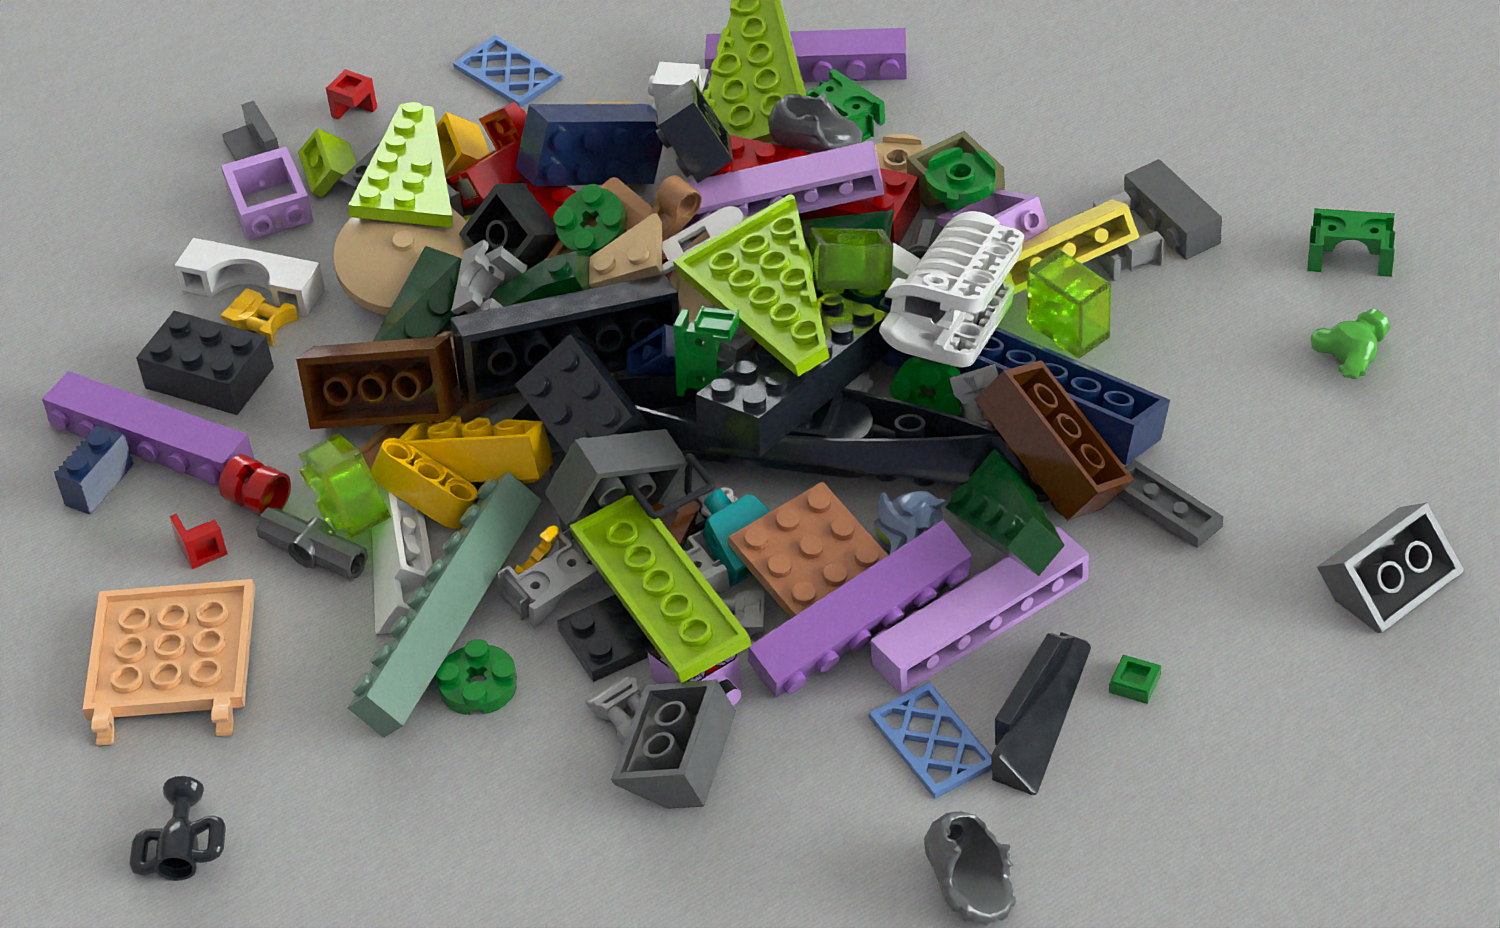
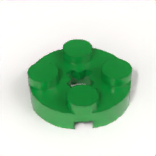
M962 148L943 150L935 154L928 162L927 171L925 170L926 189L932 197L945 202V206L948 209L960 210L965 205L979 202L995 193V163L991 157L979 150L974 149V154L962 153ZM955 175H959V176H961V177H963V178H957V177H954V176H955Z
M589 184L571 195L556 210L553 216L556 224V233L569 252L580 250H595V252H598L626 232L624 225L626 222L625 218L627 219V211L624 205L613 192L602 189L596 184ZM597 216L596 222L598 224L592 228L590 225L584 227L587 219Z
M914 356L902 364L890 385V394L896 400L959 416L963 409L961 401L954 396L949 379L961 374L955 366ZM922 385L927 389L934 388L936 390L933 397L927 395L923 391Z
M482 639L471 640L465 647L451 653L436 672L442 701L451 710L464 715H470L469 710L483 709V714L499 710L513 698L517 688V674L512 657L503 649L488 645ZM484 676L485 681L475 680L470 683L472 677Z

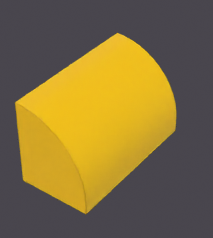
M445 112L437 123L446 178L490 152L478 124Z

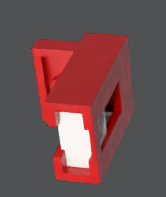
M516 102L505 105L479 118L495 149L446 178V183L456 192H460L463 209L482 203L496 184L516 183L524 178L515 167L527 114L521 107H518Z

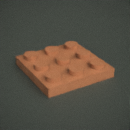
M823 481L728 537V546L790 618H793L888 556Z

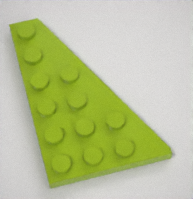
M732 0L729 8L731 11L727 27L722 30L717 47V57L713 60L710 69L712 76L708 89H704L703 96L729 135L769 143L774 141L769 133L768 121L776 101L782 99L787 94L807 96L782 1Z
M792 194L787 195L673 261L676 273L718 309L737 311L738 309V326L797 376L802 375L830 358L796 199Z

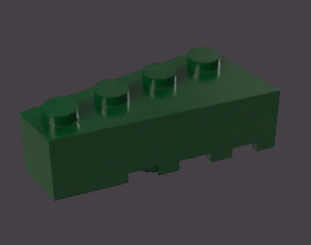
M994 449L969 480L953 492L951 501L945 508L976 536L1037 576H1040L1065 545L1052 522L1046 518L1045 515L1047 513L1043 506L1037 502V495L1028 486L1027 483L1029 481L1026 476L999 451Z

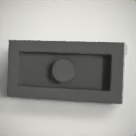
M254 100L241 105L246 125L222 134L223 141L235 161L279 149L277 137Z

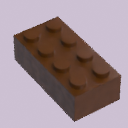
M450 336L313 346L296 358L310 430L443 421L451 418L463 407Z
M1042 360L1004 370L974 399L981 408V413L985 420L995 426L1005 439L1004 442L1008 450L1018 456L1028 469V475L1031 480L1041 486L1051 499L1054 510L1064 516L1067 521L1105 508L1134 481V478Z

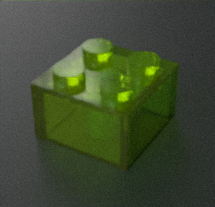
M811 228L810 254L813 261V281L817 289H822V292L827 294H842L844 289H859L861 294L877 295L881 293V290H888L890 288L893 245L883 229Z
M1058 248L1027 269V323L1035 331L1041 332L1053 340L1061 349L1067 350L1080 359L1110 338L1111 283Z
M339 433L298 454L303 464V467L299 468L301 477L309 489L313 487L319 497L314 501L316 508L325 521L329 520L335 531L341 529L352 539L391 517L362 453Z

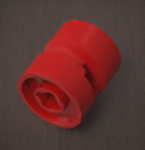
M239 454L233 457L222 471L219 480V492L225 500L240 507H246L249 511L260 516L268 507L272 509L277 507L281 510L284 508L291 492V481L286 473L271 466H265L262 462L247 455Z

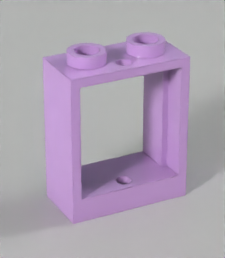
M287 146L221 165L228 194L247 241L313 221L308 195ZM290 182L294 194L250 207L246 206L243 195ZM281 221L279 225H275L276 222Z
M996 189L993 195L979 202L965 205L960 210H950L936 217L938 224L945 227L954 216L968 211L982 212L994 217L1000 222V225L1022 232L1024 234L1023 242L1049 229L1038 196Z

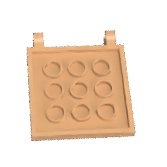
M253 579L99 591L82 709L86 720L92 719L91 730L92 733L97 732V746L113 745L114 717L212 710L211 721L216 723V736L233 734V708L245 707L255 599Z

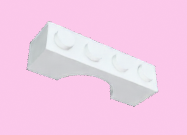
M197 238L191 240L174 265L181 291L214 297L219 292L232 286L243 284L258 285L271 292L274 306L280 308L285 302L296 306L297 314L302 316L309 315L325 289L318 262Z

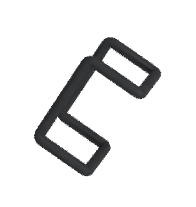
M689 453L685 457L686 462H688L684 478V492L686 496L655 512L633 484L627 486V495H633L651 519H660L693 500L700 503L699 513L701 514L703 504L698 498L712 491L715 487V482L693 454ZM693 467L707 484L694 492L692 491ZM701 514L705 520L693 527L690 536L704 529L706 520L709 517Z

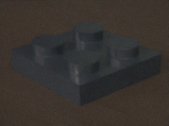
M616 594L557 620L559 632L593 682L648 658V651L654 648Z

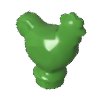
M1369 309L1359 314L1356 321H1343L1331 329L1320 328L1315 330L1310 338L1311 346L1315 351L1332 354L1343 362L1339 367V372L1343 374V377L1358 379L1359 376H1365L1369 364L1375 360L1377 342L1385 338L1386 333L1390 330V323L1381 311Z

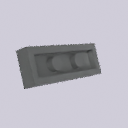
M1135 459L1125 466L1134 478V481L1118 497L1196 548L1223 527V516Z

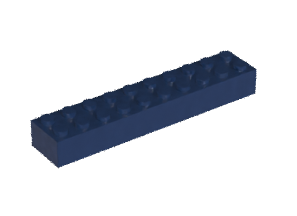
M852 267L816 287L815 292L817 299L826 292L836 293L846 299L861 304H868L875 309L890 313L892 298L885 297V293L893 283ZM997 327L971 366L956 367L963 374L995 364L998 375H1000L1004 370L1042 360L1123 465L1130 463L1162 438L1170 399ZM889 345V352L880 359L886 365L901 367L905 361L914 357V355L903 353Z

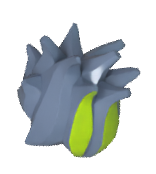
M917 491L903 494L891 502L886 493H881L877 506L878 519L874 521V528L879 541L889 549L890 554L943 520L941 506L944 505L946 500L937 499L929 492Z

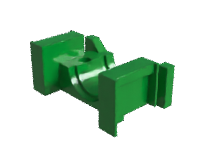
M836 69L829 71V81L826 83L819 81L820 86L806 92L807 96L813 98L819 97L825 92L826 98L834 104L833 106L841 116L857 123V126L862 130V142L870 137H874V121L880 126L885 123L884 101Z
M1314 208L1313 226H1311L1307 271L1321 272L1323 251L1333 252L1338 243L1345 240H1357L1368 247L1369 254L1379 255L1378 276L1392 277L1395 252V231H1393L1395 213Z
M702 305L694 322H689V310H681L674 324L677 396H685L688 388L697 389L698 393L726 371L717 367L718 348L720 341H731L739 324L738 309L737 311L705 308Z

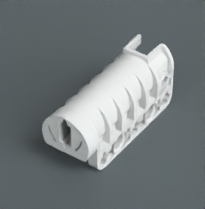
M968 211L954 216L945 225L908 278L902 279L897 277L885 293V297L892 298L890 313L884 319L879 329L882 337L893 348L906 354L956 367L971 366L1012 304L1015 287L1009 282L1004 281V279L1021 255L1024 234L1017 229L1000 225V222L994 217L982 212Z

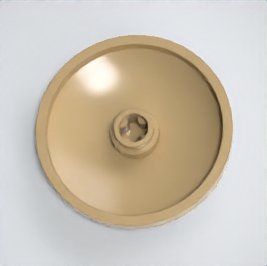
M452 208L453 228L352 217L340 231L334 246V265L339 284L355 303L369 311L387 316L425 246L462 259L463 251L469 247L460 237L459 232L467 222Z

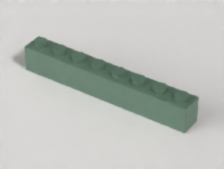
M508 471L496 480L489 478L480 487L476 494L480 498L476 505L470 506L460 518L459 522L463 524L459 532H454L447 539L442 547L446 553L442 559H437L425 573V577L428 579L424 587H419L407 602V605L410 607L406 616L402 615L396 620L389 630L392 638L388 644H383L371 658L370 662L374 665L369 674L365 673L352 688L355 696L347 708L382 737H386L405 724L497 572L542 502L537 495Z

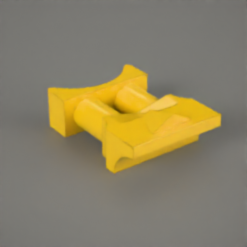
M246 288L235 298L233 303L220 315L221 319L226 321L231 327L246 331L251 330L266 336L268 345L272 347L275 346L274 335L277 330L287 323L299 320L296 306L286 302L280 308L266 303V299L262 297L261 293ZM265 317V318H267V319H269V320H268V321H265V320H262V318Z

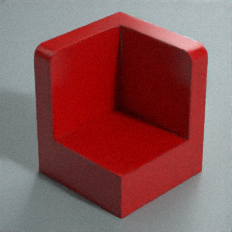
M344 69L326 87L332 118L340 119L351 107H359L370 112H374L377 109L372 78Z
M177 513L169 516L176 541L192 569L228 555L221 529L215 519L186 530Z

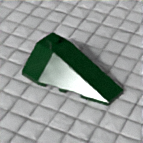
M580 250L545 259L493 291L489 299L493 298L505 307L592 289L589 285L590 257L596 252L595 250ZM465 311L461 312V315L468 314Z

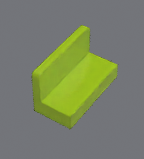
M316 128L298 151L311 193L321 198L327 194L338 179H341L357 164L349 142L319 128Z

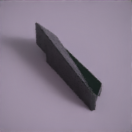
M1060 632V635L1054 633L1046 635L995 718V745L997 746L991 754L992 780L1030 795L1038 793L1091 650L1088 641L1064 632Z

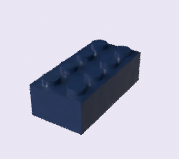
M529 104L515 168L534 186L603 185L613 177L618 178L625 185L654 184L663 148V143L656 133V130H658L656 126L658 120L655 116L657 111L649 104Z

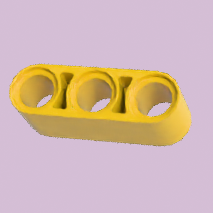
M388 438L384 440L370 470V477L376 484L447 528H461L463 524L459 522L460 518L474 504L477 498V489L469 481L401 439Z

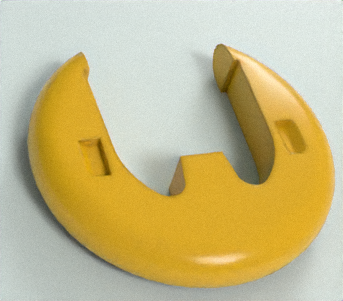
M555 525L546 528L539 535L543 538L539 546L535 547L529 559L523 565L519 566L517 564L514 571L519 575L545 559L556 544L560 529Z

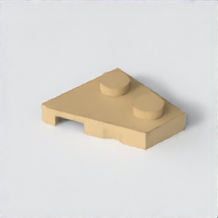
M657 213L651 214L592 255L589 262L590 287L593 289L661 275V219Z

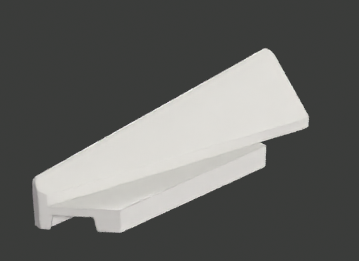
M376 484L371 492L375 634L382 635L389 633L396 620L402 615L406 616L410 607L407 605V602L419 587H424L428 579L425 577V573L432 565L424 514Z

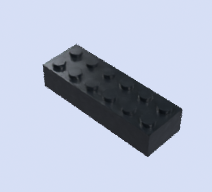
M661 274L452 317L451 325L459 386L470 403L519 393L520 391L515 384L570 334L590 345L610 373L627 370V350L629 347H632L636 342H640V339L643 340L648 334L651 335L656 329L659 330L660 326L663 327L664 324L674 326L680 314L678 291L668 278Z
M826 292L817 301L830 358L802 375L797 376L759 344L696 393L697 433L756 456H762L889 352V344L879 331L882 322L889 313L875 309L868 304H861L846 299L839 294Z

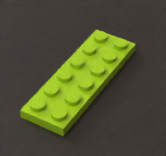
M627 495L570 525L574 539L681 684L752 646L749 634L659 518L651 519L633 495Z

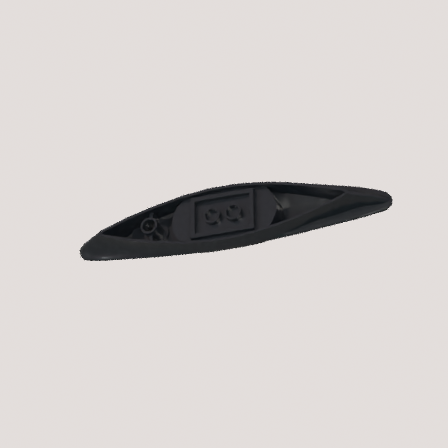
M676 374L613 376L651 426L647 431L666 429L681 452L691 453L698 460L848 478L872 474L883 482H891L897 478L913 479V482L919 486H931L935 482L962 485L969 480L990 453L996 449L1026 476L1029 481L1027 483L1028 486L1037 495V502L1050 500L1041 486L1031 480L1028 475V469L1018 456L1008 450L1004 442L1005 439L997 429L945 412L844 388L759 457L697 433V389L688 388L685 396H677ZM529 403L511 419L541 421ZM545 426L546 432H547V436H552V434L549 432V430H548L547 427Z

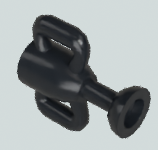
M175 776L164 783L163 794L167 801L173 805V815L163 828L145 829L135 835L131 845L129 862L134 874L148 875L156 872L159 876L168 880H185L195 874L197 863L211 862L220 857L224 850L226 833L223 819L212 815L194 822L189 820L190 807L198 803L203 796L204 787L199 780L187 776ZM209 829L207 849L198 850L197 835ZM153 840L158 841L155 857L147 861L149 842Z

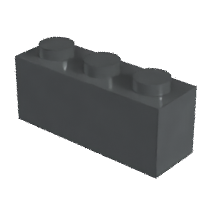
M1160 159L1124 175V190L1131 198L1130 210H1134L1151 230L1158 231L1166 244L1171 249H1175L1185 260L1221 244L1222 216Z

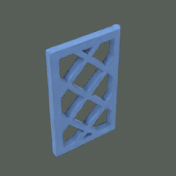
M493 35L453 63L454 68L509 102H516L518 107L521 108L564 78L561 73L496 35ZM496 45L506 50L504 52H488V50ZM506 59V67L487 68L489 60ZM512 59H522L523 61L530 64L525 66H511ZM474 61H482V67L478 69H473L467 64ZM543 72L550 76L546 80H535V73ZM529 73V81L510 82L511 74ZM505 75V82L496 83L487 76ZM529 89V91L521 97L517 96L516 94L510 91Z
M930 682L869 712L871 721L935 799L992 769V757ZM929 695L938 706V709L936 711L915 707L916 701ZM892 713L905 715L901 729L891 728L883 718ZM912 716L934 720L931 733L909 731ZM941 721L952 723L960 732L961 738L938 735ZM905 740L928 743L924 757L913 756L905 746ZM935 744L958 748L954 762L931 759ZM965 749L975 751L983 760L974 766L961 764ZM928 768L950 771V778L936 784L927 773Z

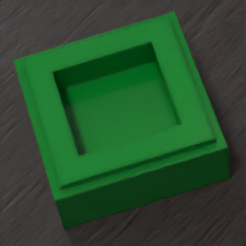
M1122 655L1109 683V693L1148 704L1160 678L1161 665Z

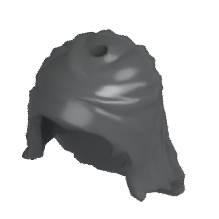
M825 92L815 98L800 94L785 95L782 99L776 101L768 121L770 136L776 143L784 147L811 153L862 143L863 137L862 130L855 121L848 120L846 117L836 113L833 109L834 104L828 101Z
M962 811L949 812L932 822L924 837L925 854L935 871L945 901L950 908L960 913L964 921L978 922L984 925L1007 918L1011 907L1016 904V897L1012 894V883L1008 878L1010 876V867L1013 866L1008 852L1010 845L997 842L995 835L987 829L986 823L973 814Z

